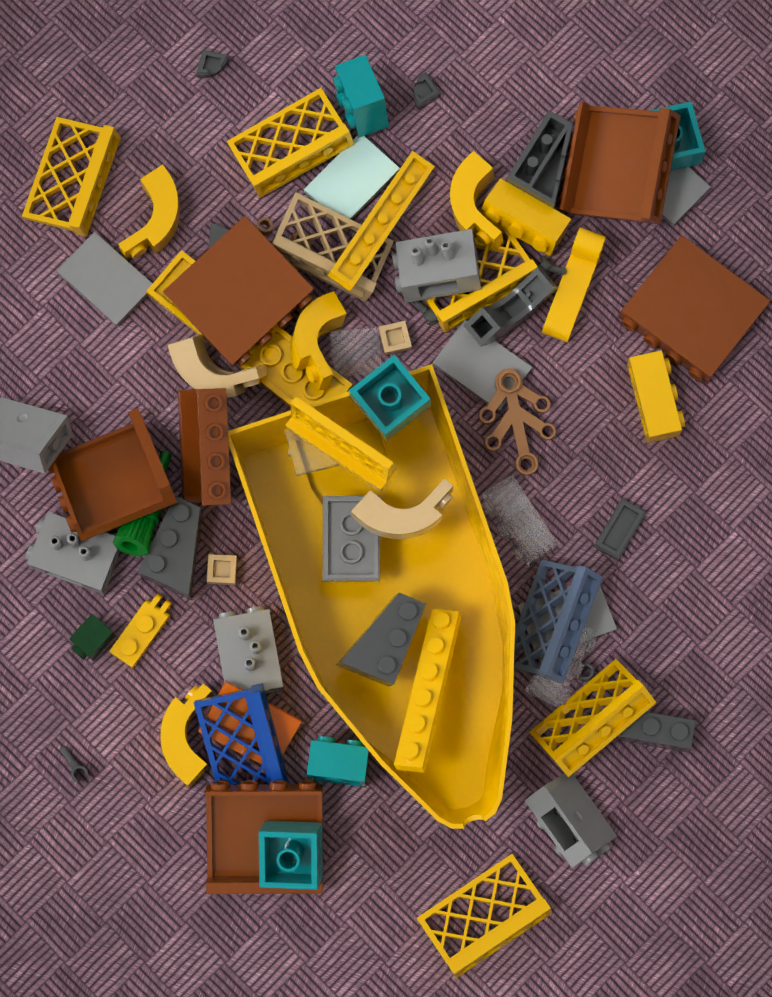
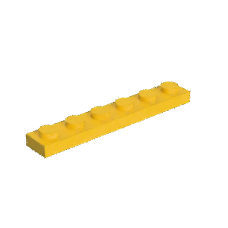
M414 151L410 153L327 275L347 290H352L435 167Z
M431 609L394 762L396 770L425 773L462 616L459 611Z

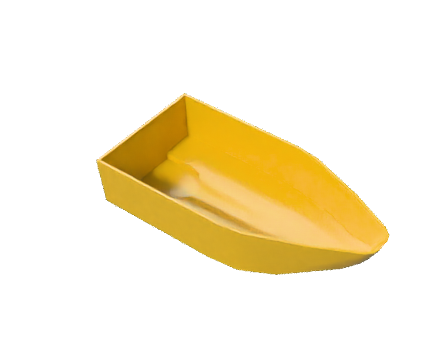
M430 364L409 371V373L430 397L432 406L387 441L352 400L349 391L309 404L315 410L387 457L397 466V470L381 492L286 429L285 425L291 418V410L229 430L228 442L298 651L317 688L380 765L438 822L451 829H464L465 825L471 821H487L495 815L503 796L513 716L515 618L506 575L433 365ZM444 478L453 485V492L451 493L453 499L443 510L439 507L437 508V511L442 514V521L436 527L420 536L408 539H390L380 536V582L322 581L323 496H365L371 490L389 506L398 509H409L422 503ZM402 593L426 603L394 685L388 687L336 665L396 594ZM431 609L459 611L462 616L425 773L396 770L394 762Z

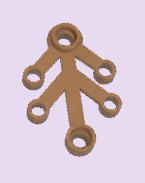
M507 368L497 374L495 378L497 391L488 405L480 410L478 418L483 424L492 423L496 417L495 411L506 397L508 410L494 432L485 438L484 446L488 451L498 450L502 444V438L512 425L518 452L515 468L519 474L527 476L536 471L538 460L534 454L529 452L523 423L536 430L540 438L546 441L551 440L555 436L556 428L553 424L544 423L520 407L518 396L532 403L533 409L537 413H545L550 408V401L546 396H539L525 387L522 376L518 371ZM511 378L514 383L513 387H505L504 379ZM538 400L546 402L545 409L537 407L536 403ZM483 411H490L492 419L484 420L482 417ZM544 427L551 428L552 435L549 437L544 436L542 429ZM495 438L498 441L497 447H490L488 439ZM524 459L529 460L531 463V467L527 470L521 467V461Z

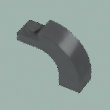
M537 267L508 295L490 306L482 307L463 326L480 346L491 344L514 330L533 315L558 287L541 267Z

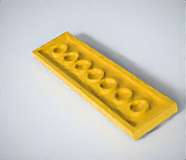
M181 250L148 288L146 293L195 333L202 335L163 294V291L195 262L194 259ZM279 326L270 333L273 336L271 340L262 348L257 345L250 352L253 356L240 367L244 370L265 364L268 375L259 379L260 384L290 408L291 402L295 397L309 405L348 392L353 387L351 382L330 367L333 373L328 388L319 391L315 383L309 381L306 368L296 372L290 354L292 336ZM203 336V339L206 340L209 344H211V343Z

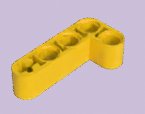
M581 227L579 228L565 268L567 272L561 278L543 326L542 334L568 343L601 256L606 236Z

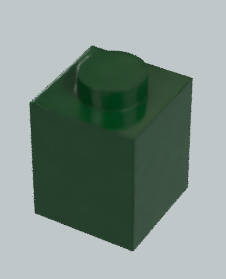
M91 614L69 638L74 644L71 650L83 660L88 656L94 661L116 635L97 617Z

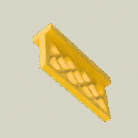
M322 88L317 89L227 141L259 198L354 145L345 123L343 124ZM321 98L324 103L321 113L308 111L310 104ZM292 114L301 115L297 126L285 124L286 118ZM306 116L319 119L315 130L303 128ZM324 120L333 121L338 126L330 132L321 131ZM269 127L277 129L273 140L261 138L265 129ZM282 130L295 132L292 143L279 141ZM300 134L312 135L311 143L306 146L298 145ZM244 141L253 142L250 153L240 152L236 146ZM259 143L271 146L268 157L255 155ZM277 147L289 149L288 155L285 158H273ZM253 160L265 162L264 169L253 175L250 171Z
M56 117L22 217L26 220L74 231L77 235L87 237L121 140L116 129L104 125L102 128ZM62 126L72 128L75 135L61 142L59 134ZM90 133L98 134L97 142L86 148L81 138ZM79 141L83 150L69 157L65 147ZM62 150L66 160L53 167L50 162L52 155ZM87 156L90 161L88 168L78 173L73 163ZM70 165L75 175L61 182L56 172ZM53 175L58 185L44 192L41 187L43 180ZM78 181L81 186L79 193L69 198L64 188ZM61 190L66 200L52 207L47 197ZM45 200L49 210L40 215L33 214L34 205ZM69 206L72 210L69 222L59 220L55 213Z
M495 226L508 239L506 247L500 246L497 250L490 245H483L477 237L474 238L476 248L485 249L482 261L478 260L481 285H483L481 287L482 290L473 291L470 294L448 295L447 297H452L451 303L442 310H439L435 304L436 298L425 299L430 309L435 313L444 333L459 326L464 320H469L482 307L490 306L504 298L538 267L533 259L530 260L517 239L507 231ZM489 250L504 253L501 264L486 262ZM508 254L520 256L524 262L517 267L505 265ZM484 268L499 270L498 277L492 281L482 279Z
M295 397L291 402V418L285 425L286 429L381 492L397 470V466L391 460L298 397Z
M615 659L529 733L566 776L570 777L657 702L645 686ZM616 671H619L616 681H608L609 677ZM624 687H629L622 693ZM615 689L613 697L604 698L605 690ZM597 691L595 699L586 700L590 693ZM601 706H606V707L600 712ZM593 707L591 715L582 716L584 708ZM570 710H575L573 718H565V715ZM580 724H585L578 730ZM571 726L569 734L560 735L562 727ZM549 728H554L552 736L540 737ZM557 743H563L556 749Z
M511 854L417 917V920L457 979L550 916L552 911L514 855ZM509 864H512L517 871L515 883L499 880L501 870ZM496 874L495 879H490L491 876ZM520 877L526 885L519 884ZM482 882L494 884L491 899L475 896L477 886ZM498 885L514 888L512 903L495 900ZM518 889L531 891L536 899L527 906L515 904ZM472 890L471 896L465 895L466 893ZM459 898L470 900L467 916L451 913L454 901ZM474 901L490 904L488 919L471 916ZM494 905L509 907V918L504 922L491 920ZM448 906L447 912L441 911L442 909ZM514 909H520L519 912L513 915ZM435 914L446 916L443 932L431 930L426 920ZM450 917L466 920L463 936L447 933ZM470 921L486 924L485 934L479 939L467 937ZM490 925L496 926L491 931H489ZM435 935L442 936L441 944ZM446 937L462 940L461 950L451 958L444 950ZM466 941L473 942L465 947Z

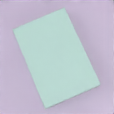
M356 136L353 139L354 145L340 152L304 189V193L313 201L351 220L395 177L400 169L365 136L360 138Z

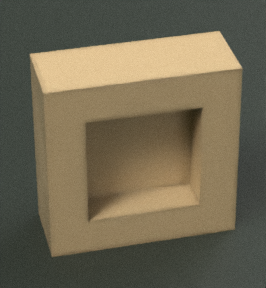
M406 321L378 327L385 355L412 350Z
M208 554L207 584L236 585L237 556Z

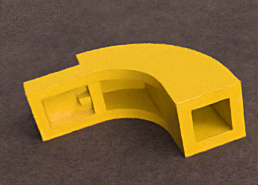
M473 151L464 159L453 176L450 188L452 211L460 231L472 229L473 235H476L483 245H490L497 250L504 243L502 232L476 208L479 195L495 179L494 171L491 165Z
M164 165L159 166L140 179L142 188L153 203V214L149 222L142 229L118 244L126 260L142 256L149 246L155 254L159 253L170 242L176 232L180 219V202L174 181Z
M334 291L316 298L305 307L297 320L290 345L291 360L296 372L306 368L309 381L315 383L319 391L329 387L333 373L319 349L317 340L325 333L341 328L347 314Z
M204 683L200 687L194 686L185 696L187 702L185 704L175 697L167 708L161 725L160 739L164 757L176 776L189 788L209 768L207 763L191 750L187 738L188 726L196 714L195 700L209 698L214 695L212 690Z

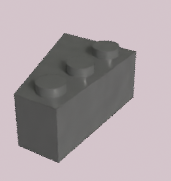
M175 496L177 503L169 506L150 545L149 554L145 555L138 573L141 578L192 600L193 580L203 513L199 506Z

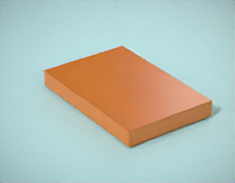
M225 680L218 695L244 689ZM246 698L233 700L229 708L244 716L248 710ZM229 701L222 702V704L226 706ZM268 702L283 756L302 721L300 718ZM212 705L206 717L216 722L222 710ZM225 713L219 725L233 733L240 721ZM249 713V715L247 716V719L251 721V717H250V713ZM243 723L236 735L251 743L255 737L254 729ZM208 725V729L210 732L213 727ZM215 729L211 739L226 745L230 737ZM235 740L228 747L242 755L247 750L245 746ZM256 741L255 744H254V746H256L257 748H259V747H258V743H257V741ZM250 750L247 757L262 764L261 756Z

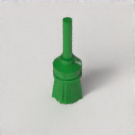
M161 451L159 459L166 472L172 455L168 451ZM160 509L121 525L112 543L119 551L134 557L148 555L154 528L157 527L163 510Z

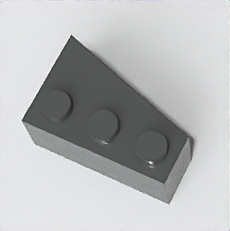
M549 110L507 176L506 182L554 209L573 123Z
M402 593L396 594L336 665L388 687L394 685L426 603Z

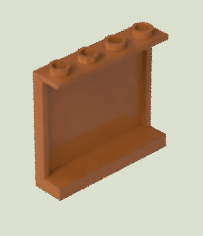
M579 101L578 109L574 115V133L569 142V160L564 169V187L559 196L560 210L578 216L661 224L681 115L667 108H660L659 111L591 106L583 101Z
M246 216L239 220L163 291L167 300L181 311L229 362L232 368L237 364L240 367L243 366L253 356L250 352L257 345L262 348L271 340L273 336L270 333L277 326L281 329L293 319L290 315L298 307L303 310L314 299L311 296L314 293V288Z
M681 235L621 310L619 318L626 329L631 332L636 330L644 336L643 340L654 349L658 347L664 351L666 358L673 364H681L688 369V374L698 382L704 381L708 384L713 374L753 323L767 309L770 300Z
M226 388L178 390L182 499L188 502H202V506L231 504Z
M139 408L128 412L132 424L60 452L48 469L50 474L55 473L51 480L56 492H62L63 496L58 497L64 513H70V516L65 517L71 533L77 531L81 541L177 503Z
M219 780L211 782V785H206V894H323V879L318 890L259 887V830L264 821L322 823L323 843L322 784H316V781L302 780L299 781V784H287V781L274 780L270 784L258 785L257 781L246 780L242 781L241 785H229L228 781Z

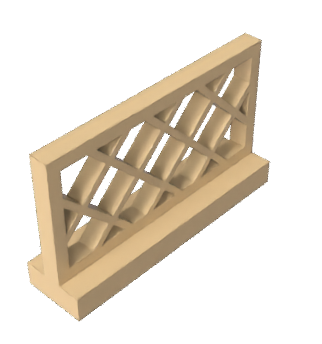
M295 192L271 244L289 263L295 264L299 270L366 302L374 291L377 284L376 281L394 241L386 238L382 244L385 246L383 252L375 255L369 263L373 271L371 279L361 275L352 290L349 291L327 275L336 263L333 253L343 251L348 246L343 231L352 229L357 232L361 224ZM298 202L306 206L310 216L298 219L294 210L296 203ZM326 216L332 219L335 228L323 231L318 218ZM313 221L317 233L305 237L301 224ZM295 226L300 239L292 241L282 236L285 228ZM337 233L342 246L330 249L325 236ZM320 238L325 251L319 253L312 251L308 241Z

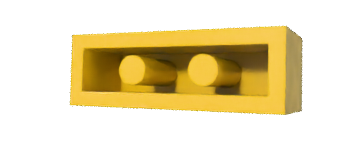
M501 178L485 199L480 212L493 225L500 227L514 238L521 239L533 246L535 250L543 252L548 256L552 255L566 234L571 222V218Z
M662 350L629 357L627 367L646 442L651 443L680 436L682 427H685V421L682 411H677L675 401L678 400V393L675 384H670L668 374H671V365L669 359L663 357Z

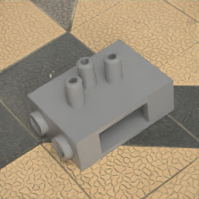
M472 229L396 242L397 253L392 254L394 269L399 270V276H395L397 293L402 292L405 303L482 290L477 249Z
M0 397V461L45 474L73 436L68 416Z
M47 512L46 517H41L36 528L38 537L35 544L31 543L25 557L28 560L27 565L33 570L104 595L121 553L112 543L115 535L104 532L81 541L77 531L71 533L65 517Z
M257 606L247 609L245 614L236 615L235 611L221 613L218 619H213L224 682L227 680L244 690L250 689L252 685L263 683L266 694L285 691L270 609L264 610L263 606Z
M565 773L524 800L538 819L537 826L540 829H545L555 843L556 853L561 856L563 855L572 868L580 862L586 866L611 848L609 842L617 837L573 774L570 777H567Z

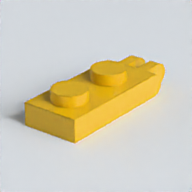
M159 593L152 602L147 599L109 651L133 669L170 618V614L167 611L171 607L172 602L167 599L161 608L158 607L163 599V596Z

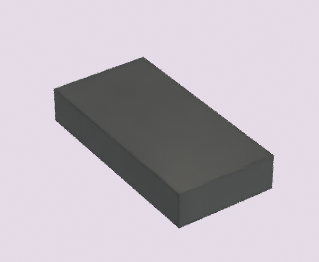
M622 498L596 541L594 548L618 561L645 516L646 511Z

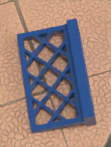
M263 683L252 685L250 689L195 700L194 706L215 781L222 780L223 778L229 784L241 785V782L234 779V776L239 768L242 767L254 774L253 781H256L257 777H259L268 784L274 780H283L290 784ZM246 698L248 710L244 716L229 708L233 700ZM229 701L226 706L222 704V702ZM214 705L222 710L216 722L205 716L204 706ZM225 713L240 721L233 733L219 725ZM249 713H250L251 721L247 719V716L249 715ZM243 723L254 729L255 737L251 743L236 735ZM208 725L213 727L210 732L208 729ZM215 729L230 737L223 749L212 743L211 736ZM233 740L247 748L241 760L226 752ZM256 741H257V743H258V747H259V748H257L256 746H254V744H255ZM250 750L262 758L263 763L258 770L243 762ZM215 752L220 754L218 758H216ZM222 757L237 764L231 776L219 769L218 763ZM263 768L265 769L266 775L261 772Z

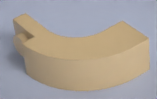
M202 335L168 344L175 368L181 377L194 389L226 388L227 398L245 393L246 387L260 384L259 379L268 375L265 364L240 371L221 369L210 359Z
M444 478L422 503L409 509L391 507L370 490L352 509L351 517L365 529L381 537L390 539L417 537L430 531L442 521V514L437 511V508L439 507L443 510L453 499L451 495L453 485Z

